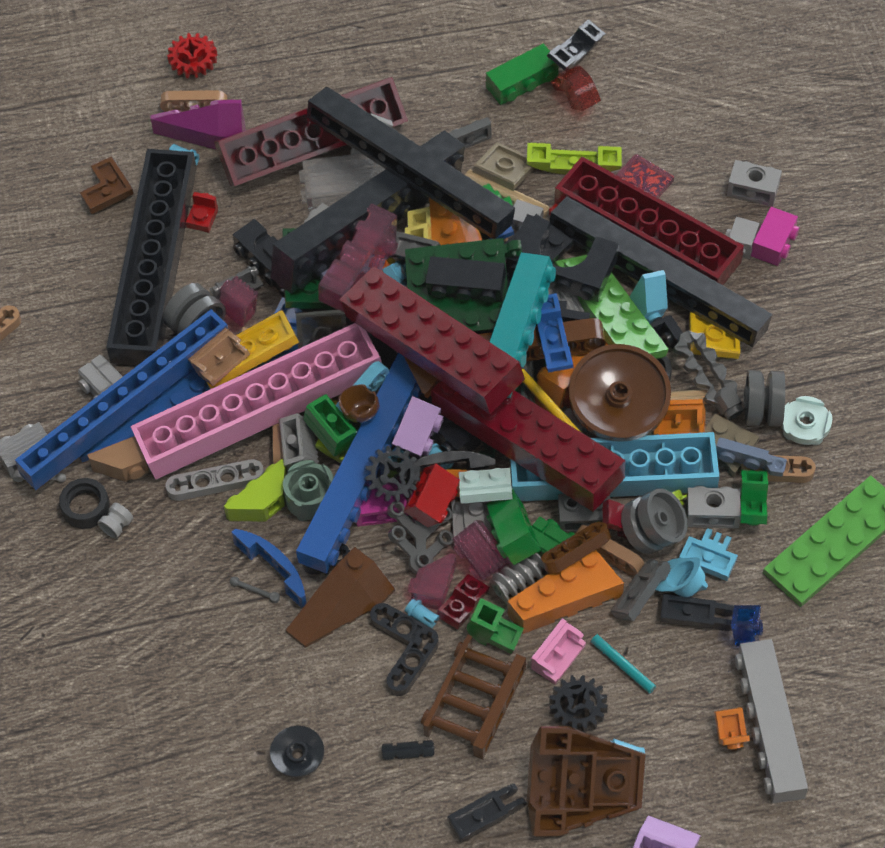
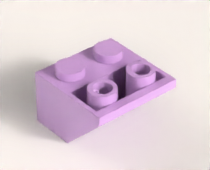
M412 396L392 446H400V449L403 451L409 450V455L417 459L422 458L423 455H429L433 446V440L430 439L432 433H438L444 416L440 415L441 408Z
M648 816L639 831L633 848H696L701 835Z

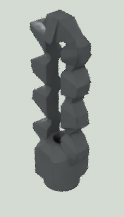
M692 331L680 334L678 344L673 348V352L687 358L683 368L687 372H695L697 374L693 380L694 385L708 389L703 399L705 403L714 405L720 415L727 420H732L743 413V402L737 395V383L733 380H725L727 368L723 364L716 363V351L713 348L706 347L705 334ZM693 342L697 350L701 352V356L706 364L710 366L716 380L720 382L722 389L718 392L715 391L713 384L707 379L703 368L695 360L692 351L688 349V346Z

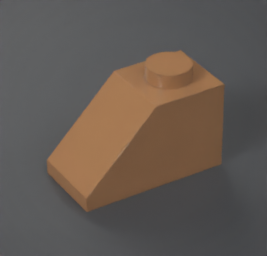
M135 436L87 454L94 472L125 482L131 479H138L144 474L149 473L145 457Z

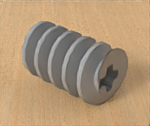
M535 553L515 565L511 562L509 567L505 566L501 569V573L496 572L493 574L490 583L497 596L507 604V601L510 600L509 594L513 597L516 596L518 588L521 591L525 590V583L531 586L535 583L534 577L540 580L543 578L542 572H547L541 557Z

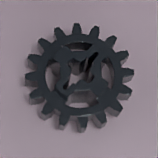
M388 445L384 447V453L380 449L375 451L377 458L372 456L368 458L371 466L364 467V470L369 472V475L364 477V480L371 481V485L367 488L368 490L374 488L377 490L374 497L378 498L383 494L384 501L388 502L391 496H393L394 501L398 502L400 501V494L404 498H408L409 493L407 490L415 491L417 489L413 482L420 481L421 478L415 476V472L421 469L420 467L413 466L417 458L409 459V450L400 453V446H395L394 450L391 451ZM388 457L399 458L402 462H392L391 458ZM379 463L381 469L379 477L376 478V468ZM395 469L397 473L389 479L387 474L390 470ZM406 470H408V480H407V482H405V480H404V475H405V471H406ZM385 484L391 485L396 491L386 490L382 486Z
M571 675L570 682L568 683L564 679L560 680L561 688L554 686V695H551L549 703L552 704L550 706V714H555L554 722L562 721V726H570L576 730L581 728L585 733H587V726L595 730L597 728V721H604L603 713H607L608 705L605 704L607 703V695L602 694L603 686L594 687L595 679L585 682V675H582L580 680L577 681ZM591 696L595 699L597 706H594V702L590 700ZM561 702L567 708L566 713L561 708Z

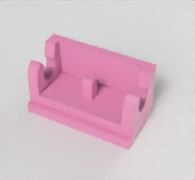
M562 618L533 655L531 669L556 685L586 646V642L582 640L584 634Z

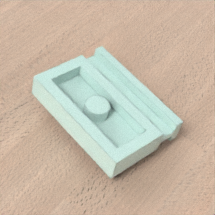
M510 468L459 472L461 504L512 499Z

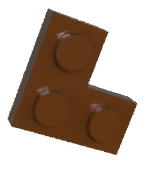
M112 156L91 166L92 173L99 183L80 192L81 198L91 214L134 194L133 188Z

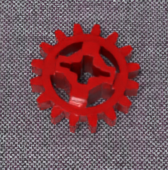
M187 33V38L179 36V42L172 41V47L168 48L169 55H167L172 71L177 70V75L185 73L186 78L190 74H194L195 78H198V73L206 75V69L213 70V64L217 63L216 56H218L214 41H208V36L200 38L199 33L195 37H191L190 33Z

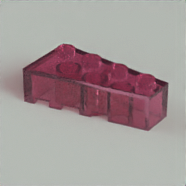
M372 203L367 209L369 216L366 221L360 220L355 228L357 231L353 241L347 240L340 254V261L334 260L319 283V301L342 312L344 310L339 299L373 266L382 270L386 259L389 256H393L398 247L396 242L397 215Z

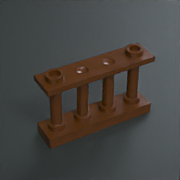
M467 634L464 642L458 643L454 653V657H456L431 709H426L421 724L423 725L424 736L429 737L433 728L436 727L471 741L473 756L483 760L526 670V657L516 654L513 662L508 661V663L473 650L472 636ZM469 659L503 673L505 679L502 685L497 684L496 686L461 672L466 660ZM457 681L492 695V699L495 700L491 707L483 708L450 693ZM444 705H450L482 718L481 721L484 723L481 729L473 731L439 717Z

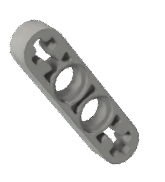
M252 459L177 474L167 480L166 491L172 500L181 501L244 488L251 480L257 479L264 474V468L260 461ZM255 469L256 475L251 476L250 470ZM238 471L242 472V479L239 478ZM225 473L235 475L234 479L230 482L222 481L221 477ZM201 478H206L210 481L206 487H198L196 482ZM190 481H191L192 489H189L188 482H190ZM180 484V491H175V485Z

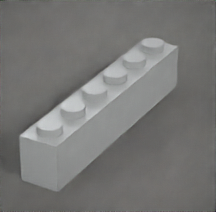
M769 639L741 643L739 653L735 654V663L737 670H742L743 678H741L742 693L748 695L749 703H746L747 715L749 719H753L755 725L752 728L754 743H759L761 751L758 753V762L760 769H765L767 777L764 778L765 792L767 795L771 794L772 803L805 799L808 786L773 641Z

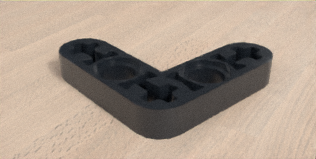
M379 603L370 612L372 625L407 645V648L387 676L388 691L394 696H403L410 691L437 651L439 637L437 632L429 626L388 604ZM384 613H387V619L382 618L381 620H378L377 614L383 615ZM405 623L412 627V630L407 634H401L397 630L399 625ZM428 637H430L432 639V644L426 643L422 653L420 651V649L423 646L422 639L427 640ZM411 656L418 657L421 661L416 667H409L405 662ZM404 671L406 673L403 677L404 686L399 684L395 687L393 680L399 681Z

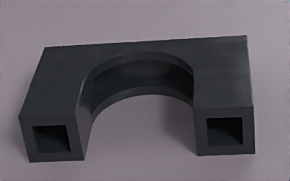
M529 214L526 215L515 240H521L522 253L542 255L541 252L549 237L550 221ZM596 236L584 261L571 267L553 265L556 268V276L554 281L550 282L549 287L563 293L579 296L584 300L599 302L618 259L620 243ZM519 257L506 258V271L508 274L513 276Z

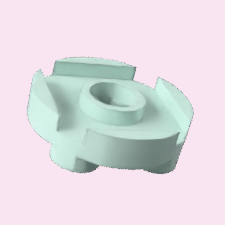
M809 396L798 397L796 401L790 404L788 402L785 405L782 425L784 437L804 445H819L822 443L823 439L829 434L832 425L830 410L828 412L821 400ZM804 417H809V421L812 423L804 424L800 420H803Z

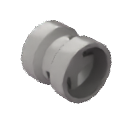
M113 503L108 509L109 513L107 516H102L97 524L104 533L117 539L123 532L122 527L129 525L134 518L124 506L119 503Z

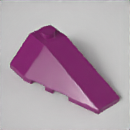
M242 100L211 101L209 106L200 108L198 105H193L188 111L172 110L154 114L150 117L154 134L215 150L217 149L214 141L246 130Z

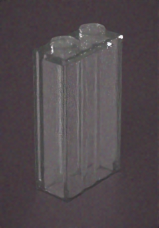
M363 154L302 160L303 170H299L300 185L305 184L306 188L301 189L302 203H307L308 212L317 209L321 203L331 206L385 169Z

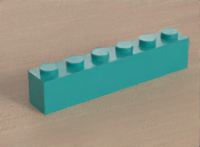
M529 253L520 254L490 339V343L518 360L521 367H524L526 364L528 346H531L533 343L534 329L536 324L540 323L543 303H546L548 300L550 282H553L556 276V268L553 267L550 256Z

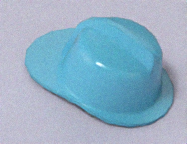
M698 557L669 560L668 563L671 565L668 577L666 580H661L655 590L673 592L686 598L693 596L698 591L706 590L708 585L705 582V573L701 568V560Z

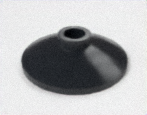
M305 726L285 728L275 736L271 743V761L274 767L283 775L289 777L307 776L313 773L323 761V741L319 734L311 728ZM296 752L303 754L301 758L293 757Z

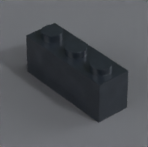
M430 256L426 277L428 294L437 298L450 296L457 297L460 300H469L470 298L481 299L488 303L502 301L507 276L505 263Z

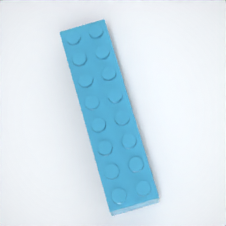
M714 432L646 435L632 441H610L603 438H591L626 460L625 479L613 490L610 497L641 496L655 489H666L670 492L681 490L682 493H687L688 488L696 486L718 488L719 468ZM510 459L512 489L521 501L558 500V494H564Z

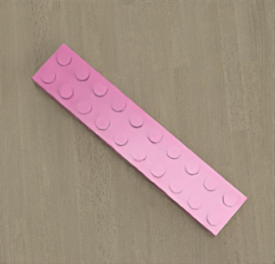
M354 323L136 423L131 428L156 480L279 423L281 418L305 411L309 403L324 394H327L330 399L340 395L344 390L353 386L371 364L376 361L381 362V359L366 330Z

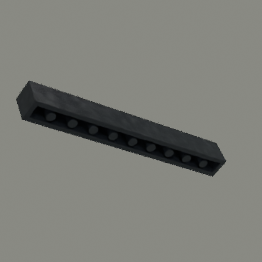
M326 86L308 100L307 118L490 238H498L513 224L514 206L378 120L375 116L364 111L358 105L350 102L339 93Z
M566 196L551 212L550 224L572 239L573 244L588 253L596 236L620 243L618 259L614 268L639 281L644 274L664 270L668 299L752 348L768 330L772 318L770 312L621 228L619 225L607 220L579 202Z

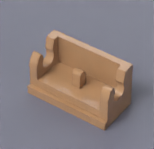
M225 328L188 360L198 376L214 386L247 358L250 353L248 349L240 344V338Z

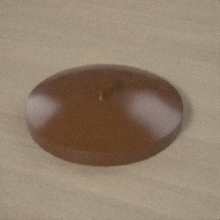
M612 344L589 352L576 365L569 383V402L576 419L592 434L610 441H632L651 433L663 421L671 400V385L665 369L654 356L635 346Z

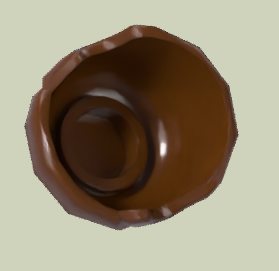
M364 384L351 386L339 396V406L343 415L355 423H363L370 420L380 409L379 398L376 392L369 391Z

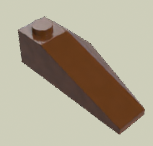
M354 547L331 571L288 626L286 633L306 648L332 634L333 630L346 623L351 624L356 621L357 617L368 611L371 612V609L376 604L384 603L395 592V588L376 563Z

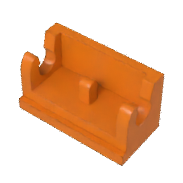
M703 399L670 400L667 414L660 425L654 430V435L705 433L706 410Z

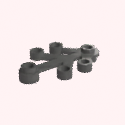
M408 489V490H407L408 493H409V497H408V498H410V496H411V494H412L413 491H411V490ZM394 501L388 506L387 513L391 518L396 519L401 526H394L389 531L388 537L391 542L396 543L409 556L408 564L410 570L418 575H426L434 567L433 557L442 548L448 547L453 542V534L448 530L441 531L436 536V542L426 550V538L440 524L426 527L416 519H414L413 523L404 513V505L399 501ZM393 507H396L399 513L394 512ZM449 507L446 509L448 514L442 523H446L452 517V511ZM394 531L400 534V538L395 536ZM406 531L414 538L415 547L405 538ZM442 535L447 538L448 542L443 541ZM419 558L424 561L425 565L420 562Z

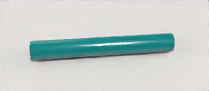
M598 634L591 639V643L645 691L649 694L654 691L656 685Z

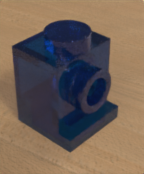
M734 605L731 628L736 647H740L741 643L759 641V636L763 635V621L760 620L761 605Z

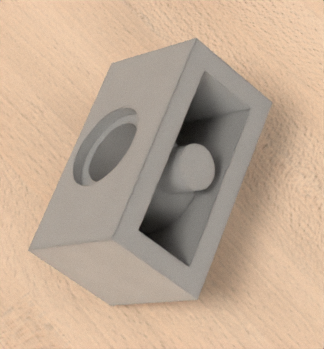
M735 160L728 183L727 196L773 207L780 185L782 170Z
M704 486L688 488V497L686 499L687 527L739 528L741 517L740 489H733L727 486L721 488H706ZM709 504H715L718 507L713 508L710 507Z

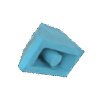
M664 270L642 275L630 295L631 300L650 324L655 319L662 317L668 308L666 274Z

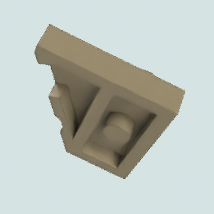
M717 414L713 416L705 428V433L714 432L716 445L720 437L753 447L759 442V436ZM724 462L729 468L730 475L735 478L741 464L737 462Z

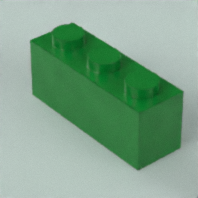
M543 43L486 72V88L497 102L503 105L515 100L526 92L533 91L545 82L554 80L559 75V66L547 57L550 50Z
M513 489L512 499L491 501L486 504L490 513L486 517L493 528L491 530L492 534L499 543L496 546L504 559L508 557L512 564L515 565L541 551L526 508Z

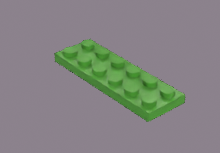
M587 255L555 261L554 265L560 267L575 266L584 261ZM612 272L599 302L584 300L577 296L583 310L590 313V318L602 321L605 340L608 345L625 344L635 346L648 352L655 358L667 355V346Z
M870 475L763 569V574L798 606L802 607L885 534V487Z

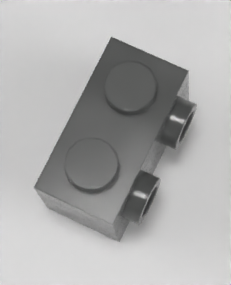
M558 494L560 529L566 533H576L581 525L589 526L596 522H603L602 503L592 512L566 494Z

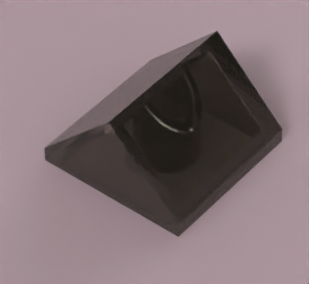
M343 309L312 310L295 313L297 339L299 341L298 349L347 327L346 315Z

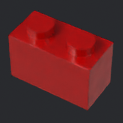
M436 463L424 468L420 476L421 479L416 484L417 489L412 492L403 510L426 527H431L444 521L448 514L446 509L449 503L456 497L458 493L456 488L460 482L459 478Z

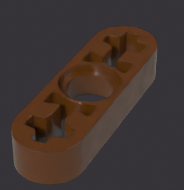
M604 522L593 523L545 552L541 557L545 571L551 574L558 573L607 543L611 538L607 525Z

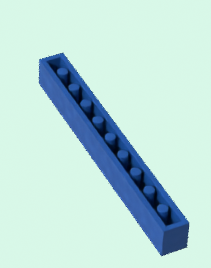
M212 309L16 458L15 462L20 475L36 491L191 371L193 366L188 359L223 329H228V325Z
M400 353L395 358L389 374L377 393L380 409L373 418L361 424L296 550L298 563L324 573L328 572L331 565L334 566L336 564L341 544H346L348 541L350 527L353 522L356 523L361 514L360 507L363 501L367 502L372 490L367 489L371 485V481L364 480V477L369 475V472L365 471L364 467L371 466L368 458L370 456L377 458L375 451L380 449L384 453V447L388 445L391 451L393 450L392 442L412 396L419 399L422 394L404 356ZM379 463L376 468V478L379 477L381 468L379 467Z

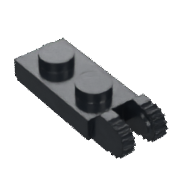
M665 594L663 595L660 622L710 629L714 627L721 631H732L735 627V623L732 620L717 618L714 615L716 613L720 616H733L736 614V607L730 604L717 603L715 600Z
M515 783L498 791L494 790L447 816L449 824L461 843L525 807L527 802L522 797L507 805H504L502 800L513 796L518 791Z

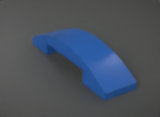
M557 293L549 294L547 302L543 303L541 320L537 327L547 371L554 372L574 367Z
M233 530L234 545L250 560L258 554L262 556L286 579L284 581L286 594L298 606L303 608L306 605L304 587L298 572L290 560L277 547L260 536L244 530Z

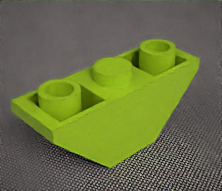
M282 459L276 464L268 466L264 474L257 479L251 480L243 491L238 495L231 496L227 500L224 509L226 518L229 521L266 522L285 506L283 479L287 475V471Z

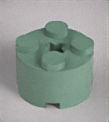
M313 460L300 461L289 468L287 475L283 479L286 506L300 521L313 519L334 478L331 470L326 465L317 464Z

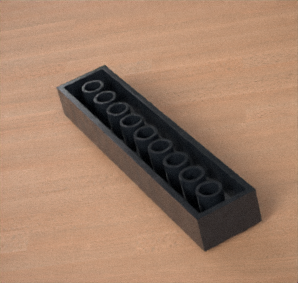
M442 131L420 146L461 172L465 145L447 131ZM385 169L273 243L270 277L290 294L299 288H304L312 279L321 276L322 272L334 264L340 263L343 258L354 253L368 241H373L382 230H389L400 219L408 217V211L424 206L429 197Z
M160 149L146 150L106 346L110 363L139 365L164 344L167 326L163 322V313L173 296L186 220L197 170L194 152Z

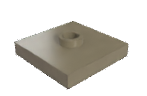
M496 142L474 165L473 172L514 191L535 168L527 165L526 155Z

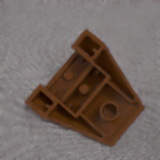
M540 726L530 746L527 804L533 836H562L568 834L570 830L582 826L588 827L593 825V822L605 818L611 819L642 808L646 754L567 726Z

